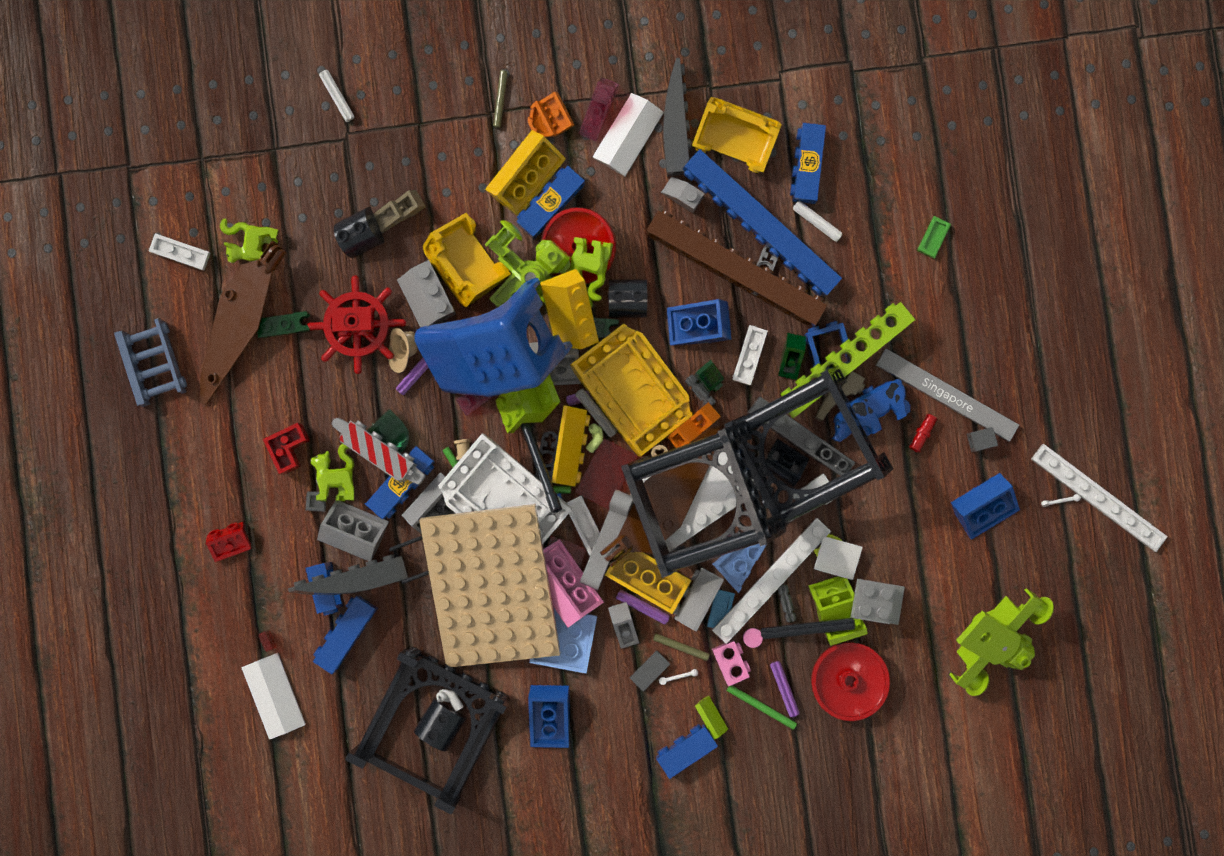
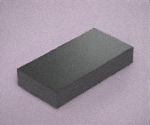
M656 650L629 678L644 691L670 663Z

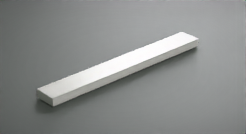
M1042 444L1031 458L1033 462L1076 494H1079L1084 500L1152 551L1157 552L1166 540L1167 536L1045 444Z

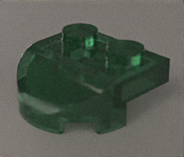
M390 408L367 429L371 434L375 431L383 437L381 441L388 444V442H391L397 446L399 453L403 452L408 445V429L404 422Z

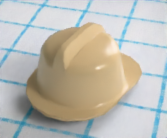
M399 328L392 330L389 350L394 354V357L388 360L394 372H403L406 369L408 358L416 353L417 345L414 332H403Z

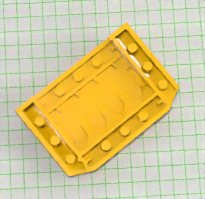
M625 324L619 326L570 364L574 374L630 448L639 457L692 417L687 392L643 333L635 331Z

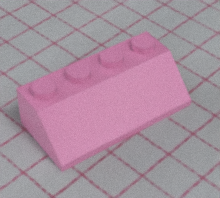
M559 539L543 550L553 607L566 626L570 627L604 602L594 588L580 583L583 572Z

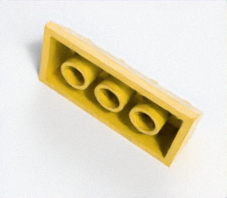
M531 130L485 190L504 207L518 216L522 210L528 208L531 200L539 194L566 158L543 135Z
M577 269L540 282L553 336L559 335L563 343L570 341L574 349H584L599 343L585 280Z
M563 406L552 483L576 487V483H580L582 472H578L579 464H583L584 453H581L582 445L586 446L587 434H584L585 426L589 427L590 415H587V410Z

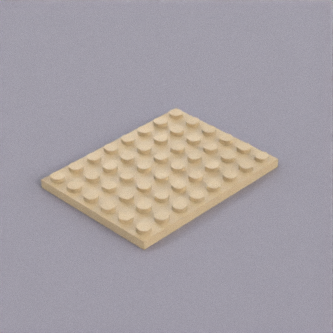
M536 504L420 518V527L445 663L448 666L458 667L560 655L561 651Z

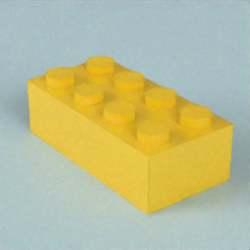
M629 552L613 567L609 566L605 573V576L671 614H673L691 582V579L677 571L662 578L656 560L644 552Z

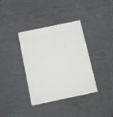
M823 536L814 569L853 580L862 547Z

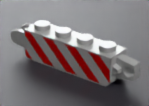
M334 418L332 427L341 432L339 436L341 443L397 481L404 482L409 480L418 485L422 483L426 475L416 467L417 464L413 462L414 458L406 452L402 455L397 451L399 449L391 442L386 444L381 441L383 438L375 431L371 434L366 430L367 426L360 421L355 423L350 420L348 423L341 418Z

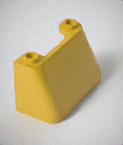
M711 97L705 108L692 146L696 147L697 151L700 149L706 153V151H711L712 149L744 161L752 172H764L782 124L767 116Z
M467 213L431 232L423 244V251L426 257L464 307L477 301L511 275L509 269L503 263L497 262L494 264L473 235L476 223Z

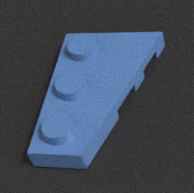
M760 544L722 555L713 565L739 593L742 588L741 586L745 579L748 578L753 565L759 559L766 545L760 546Z

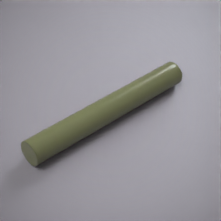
M504 70L500 71L493 123L495 128H501L508 73Z
M655 633L653 641L705 661L709 658V653Z

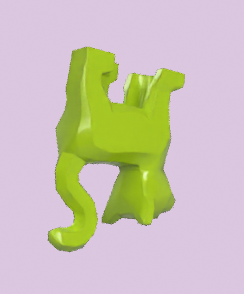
M226 218L220 222V229L224 234L233 235L239 230L245 231L243 247L234 243L224 242L226 255L230 263H235L241 259L250 262L259 260L263 254V244H270L271 241H275L278 244L276 239L279 234L278 229L257 227L245 222H238L229 228Z
M574 237V242L577 246L571 257V267L567 272L577 269L581 276L583 270L596 274L598 279L588 287V296L593 301H600L602 297L597 295L595 290L604 284L605 272L611 257L613 244L603 242L602 245L600 241L593 240L594 252L592 254L587 253V239Z
M343 443L338 448V454L346 462L345 468L329 469V451L311 458V465L317 470L316 481L319 487L316 501H326L329 488H338L339 494L336 495V501H354V486L352 482L354 461L352 457L346 454V450L350 448Z

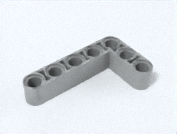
M615 490L609 505V512L580 583L597 590L599 589L610 563V560L606 561L604 557L617 545L604 555H601L599 552L617 538L634 503L631 495Z

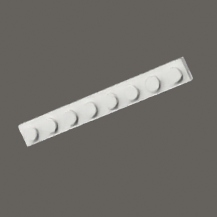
M816 518L712 631L727 644L822 542L823 536L826 537L831 531Z

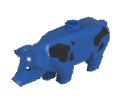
M900 379L885 382L875 388L870 386L862 390L863 394L849 402L867 436L882 429L878 418L886 415L890 409L896 415L897 420L907 416V413L910 412V404L905 400V388ZM840 411L833 419L835 434L831 438L837 442H841L852 433Z

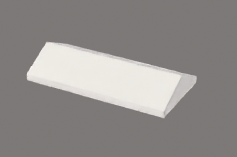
M631 93L593 155V158L625 177L664 112L649 100Z
M278 653L241 667L269 739L306 725Z

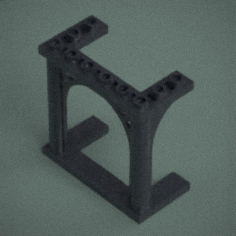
M839 365L820 373L821 376L752 413L724 424L727 428L746 420V423L751 427L752 435L759 438L760 443L758 445H752L746 441L739 444V446L745 453V463L752 472L754 487L760 492L764 507L769 509L771 516L780 513L781 518H784L786 526L796 518L874 479L878 481L886 477L893 470L885 452L879 455L875 452L841 386L847 383V380ZM830 392L868 463L814 489L801 490L791 488L780 482L772 474L766 463L764 444L767 433L772 425L782 416ZM761 426H763L764 431L763 433H760L759 431L754 430V428L757 427V429H759ZM757 449L759 452V456L756 457V453L752 450ZM772 483L776 484V486H777V488H778V489L775 491V493H774V487H773V486L771 487V484H772ZM782 490H786L788 492V500L780 503L778 499L779 493ZM793 494H798L800 498H795V502H792L794 498Z
M746 420L719 430L717 434L653 457L648 455L621 466L662 578L673 574L679 569L753 545H766L787 532L786 522L784 518H781L780 513L766 519L767 513L765 508L761 506L759 491L754 487L752 472L745 463V453L740 449L739 444L752 439V430L746 423ZM721 452H725L728 458L725 465H720L718 462ZM707 455H713V460H710ZM694 462L705 463L715 467L726 476L735 493L736 513L731 526L718 538L688 548L682 545L669 551L642 479ZM729 466H731V470L733 471V474L729 473V470H728V467H729ZM743 503L745 504V508L747 509V511H744V510H743V508H742V504H743ZM740 516H748L752 525H743L740 521ZM736 526L740 529L737 533L735 532Z
M413 646L411 648L407 647L397 657V660L401 661L400 666L360 744L348 753L345 760L362 769L370 763L436 797L437 800L434 806L452 815L461 798L460 794L510 699L507 698V694L499 690L497 693L490 690L491 686L484 682L479 684L473 681V677L466 673L461 675L455 672V667H450L448 664L444 666L438 663L439 659L431 655L428 657L422 655L420 649ZM420 668H424L427 671L428 679L425 682L418 678L417 672ZM432 672L436 677L439 675L438 681L432 679ZM411 676H413V679L416 682L414 686L409 685V683L412 681V679H410ZM451 682L455 683L456 686L454 688L450 686ZM437 685L454 691L466 703L471 716L469 739L444 788L375 753L401 701L410 692L423 686ZM467 691H470L469 694L475 693L476 695H474L472 698L466 697L465 693ZM475 699H484L485 706L481 709L473 708L472 702ZM484 712L483 716L480 715V720L475 718V714Z

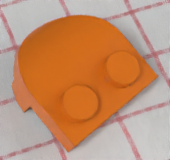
M556 91L541 101H535L530 107L528 124L531 130L544 137H556L574 126L559 93Z

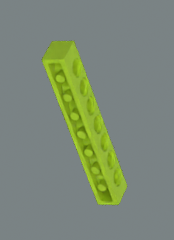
M901 302L897 305L892 303L885 309L886 314L882 317L877 315L870 321L872 324L867 329L862 327L855 333L857 337L854 340H846L840 345L842 349L838 353H835V351L825 357L827 361L823 365L820 363L815 365L810 370L812 374L807 378L803 375L795 382L797 386L792 390L788 387L780 395L784 396L810 382L812 378L821 376L820 373L826 371L827 366L835 367L839 365L844 377H846L915 321L914 317ZM887 318H891L894 321V327L887 326ZM872 330L878 331L879 339L872 338ZM857 342L864 344L865 349L863 352L857 350ZM842 354L849 356L850 362L848 364L842 362ZM818 398L795 409L789 414L792 418H795L807 407H809L812 403H814Z

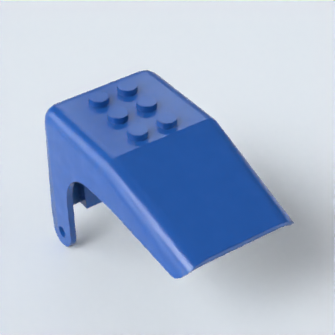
M533 278L522 284L509 300L488 313L463 320L423 326L416 331L415 343L442 391L454 394L491 397L536 388L541 385L573 347L570 341L563 343L559 335L552 336L539 311L543 303L535 290L540 284L538 278ZM528 324L531 325L537 336V354L531 349L527 339Z

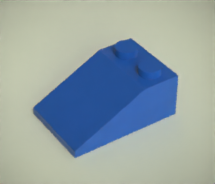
M716 299L667 308L670 346L731 340L727 301Z
M530 685L528 697L530 747L569 748V686Z

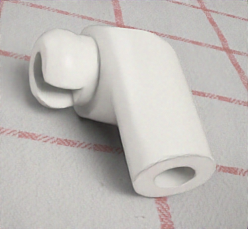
M442 689L436 695L439 702H450L455 711L464 707L457 693L452 690Z

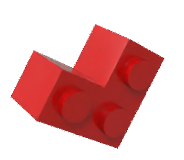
M296 423L264 438L263 441L278 473L284 475L301 467L293 449L309 442L310 439L303 424Z

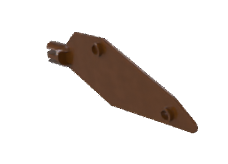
M275 241L270 242L259 260L242 264L220 295L201 372V404L206 405L259 329L273 272L287 253Z
M713 423L692 442L717 434L720 430V425ZM707 455L710 460H713V455ZM699 462L684 464L653 475L644 482L665 540L682 526L710 465ZM633 503L617 538L599 552L601 555H604L617 545L604 557L606 561H609L622 551L621 554L609 563L611 567L617 564L629 552H652L635 503Z

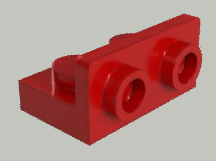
M243 522L238 524L232 523L227 528L221 530L215 529L207 535L206 545L214 562L251 549L252 545L244 531L245 525Z

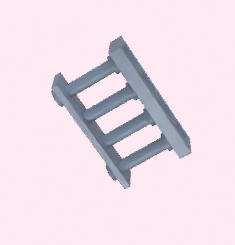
M158 318L154 319L156 324L154 328L133 335L127 334L124 331L114 333L136 404L141 407L150 405L149 399L152 396L173 389H177V392L182 394L186 393L185 387H187V383L180 374L167 334L169 333V327L166 322ZM159 334L162 345L139 353L133 352L131 345L134 342ZM165 352L168 363L145 371L139 370L137 363L140 360ZM171 370L174 381L151 389L144 387L143 381L146 378Z

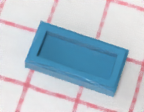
M718 590L712 602L707 627L714 628L731 610L735 593Z

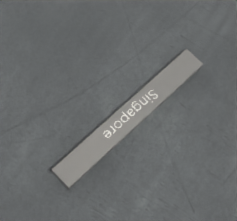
M888 349L884 350L876 364L880 369L983 428L992 427L997 436L1008 442L1011 441L1019 424Z

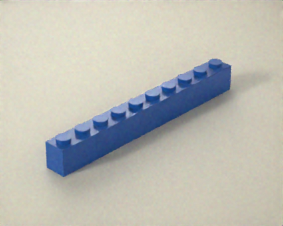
M699 149L682 168L685 171L684 175L692 181L694 179L699 184L698 188L705 194L708 192L718 206H723L727 209L726 213L731 218H737L741 222V227L747 232L751 231L761 245H767L770 248L769 252L776 258L780 257L784 261L783 265L790 271L794 270L798 274L797 277L803 283L810 284L812 286L811 290L816 295L827 296L842 279L702 150Z

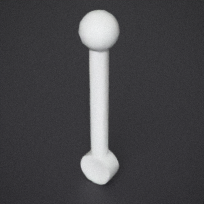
M1075 494L1073 497L1052 501L1046 500L1041 502L1042 507H1047L1052 504L1073 500L1078 502L1081 500V496Z
M693 669L691 672L668 678L661 677L659 683L664 685L668 681L688 676L696 677L698 670Z

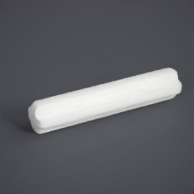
M322 71L319 76L346 122L353 120L354 115L329 71Z
M798 201L794 205V211L832 240L837 242L841 238L842 232L804 203Z

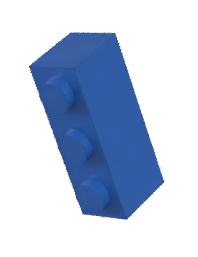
M699 724L694 726L690 730L691 733L689 735L678 737L673 741L674 745L669 748L665 746L657 752L659 755L656 756V759L669 779L718 747L704 724L702 726Z

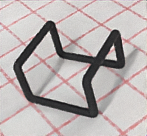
M419 536L393 546L389 550L393 551L395 558L399 557L396 549L423 540V538ZM429 570L404 579L402 584L429 575Z

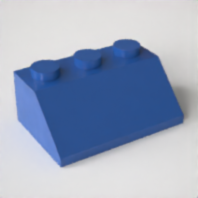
M1001 473L989 478L986 482L951 502L956 517L971 540L1020 510L1013 486Z

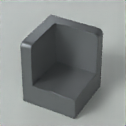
M992 427L966 434L971 452L998 446Z

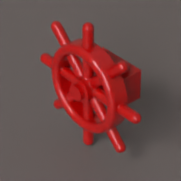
M354 275L351 278L352 292L342 294L334 299L327 291H320L319 295L329 304L323 322H312L307 325L310 330H324L326 339L331 345L321 357L323 362H327L338 351L346 356L354 357V372L360 374L362 372L361 357L368 356L379 350L387 359H393L394 354L384 345V342L387 339L389 328L404 327L406 320H389L388 313L382 303L392 293L391 288H385L375 298L367 293L359 292V277ZM352 301V307L344 308L342 306ZM360 301L367 302L370 305L368 307H360ZM375 310H377L380 320H374ZM374 328H380L377 337L371 333L374 332ZM334 333H338V336L340 337L336 339ZM353 335V349L343 346ZM361 336H364L371 344L361 348Z

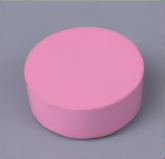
M749 628L744 632L743 641L748 647L755 648L762 643L763 637H761V632L758 629Z

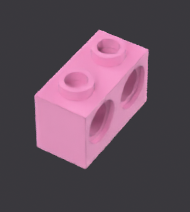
M731 640L727 644L724 643L712 648L728 686L749 678L748 672L751 670L747 661L743 662L740 654H743L739 643L735 644L734 640ZM725 649H733L734 654L731 658L724 657L723 652ZM734 666L741 667L740 675L733 676L731 674Z

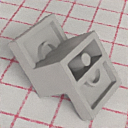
M857 579L851 618L898 625L905 587Z

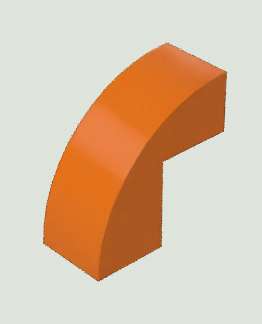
M708 402L667 438L676 448L689 444L721 416Z

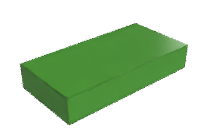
M933 216L917 251L934 259L951 224Z

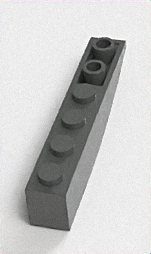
M680 58L675 60L665 102L663 142L666 176L684 175L685 171L682 168L692 158L689 157L688 150H691V139H687V131H690L689 120H685V113H688V103L684 101L683 94H686V82L682 83L685 69L684 64H680Z
M758 397L747 414L767 405L769 402ZM787 415L779 418L770 428L771 431L839 476L848 473L855 464L853 460Z
M393 554L383 557L384 561L379 563L375 559L365 562V567L360 568L359 564L348 567L349 571L344 573L340 569L330 572L331 576L324 578L323 574L312 577V582L306 583L305 579L294 582V587L288 588L289 593L306 595L350 594L407 579L408 576L402 556L395 558Z

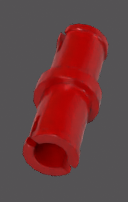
M926 414L920 428H917L915 431L917 434L911 445H909L911 450L920 453L926 439L930 438V432L938 420L935 416Z

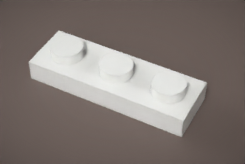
M156 233L149 248L151 253L203 271L211 254L208 251Z
M749 325L732 378L733 381L751 385L768 332L767 330Z
M579 496L567 502L572 508L569 515L591 556L600 532L582 496Z

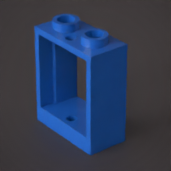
M835 321L826 324V328L819 329V326L808 329V333L804 336H806V344L813 367L820 363L813 337L838 330L843 344L848 340L843 323L838 324ZM845 354L847 362L843 363L848 364L850 362V358L847 354Z
M332 562L305 568L309 582L313 581L312 577L322 574L324 578L331 576L330 572L334 571ZM312 595L317 614L322 612L324 616L339 612L338 608L343 606L340 595Z

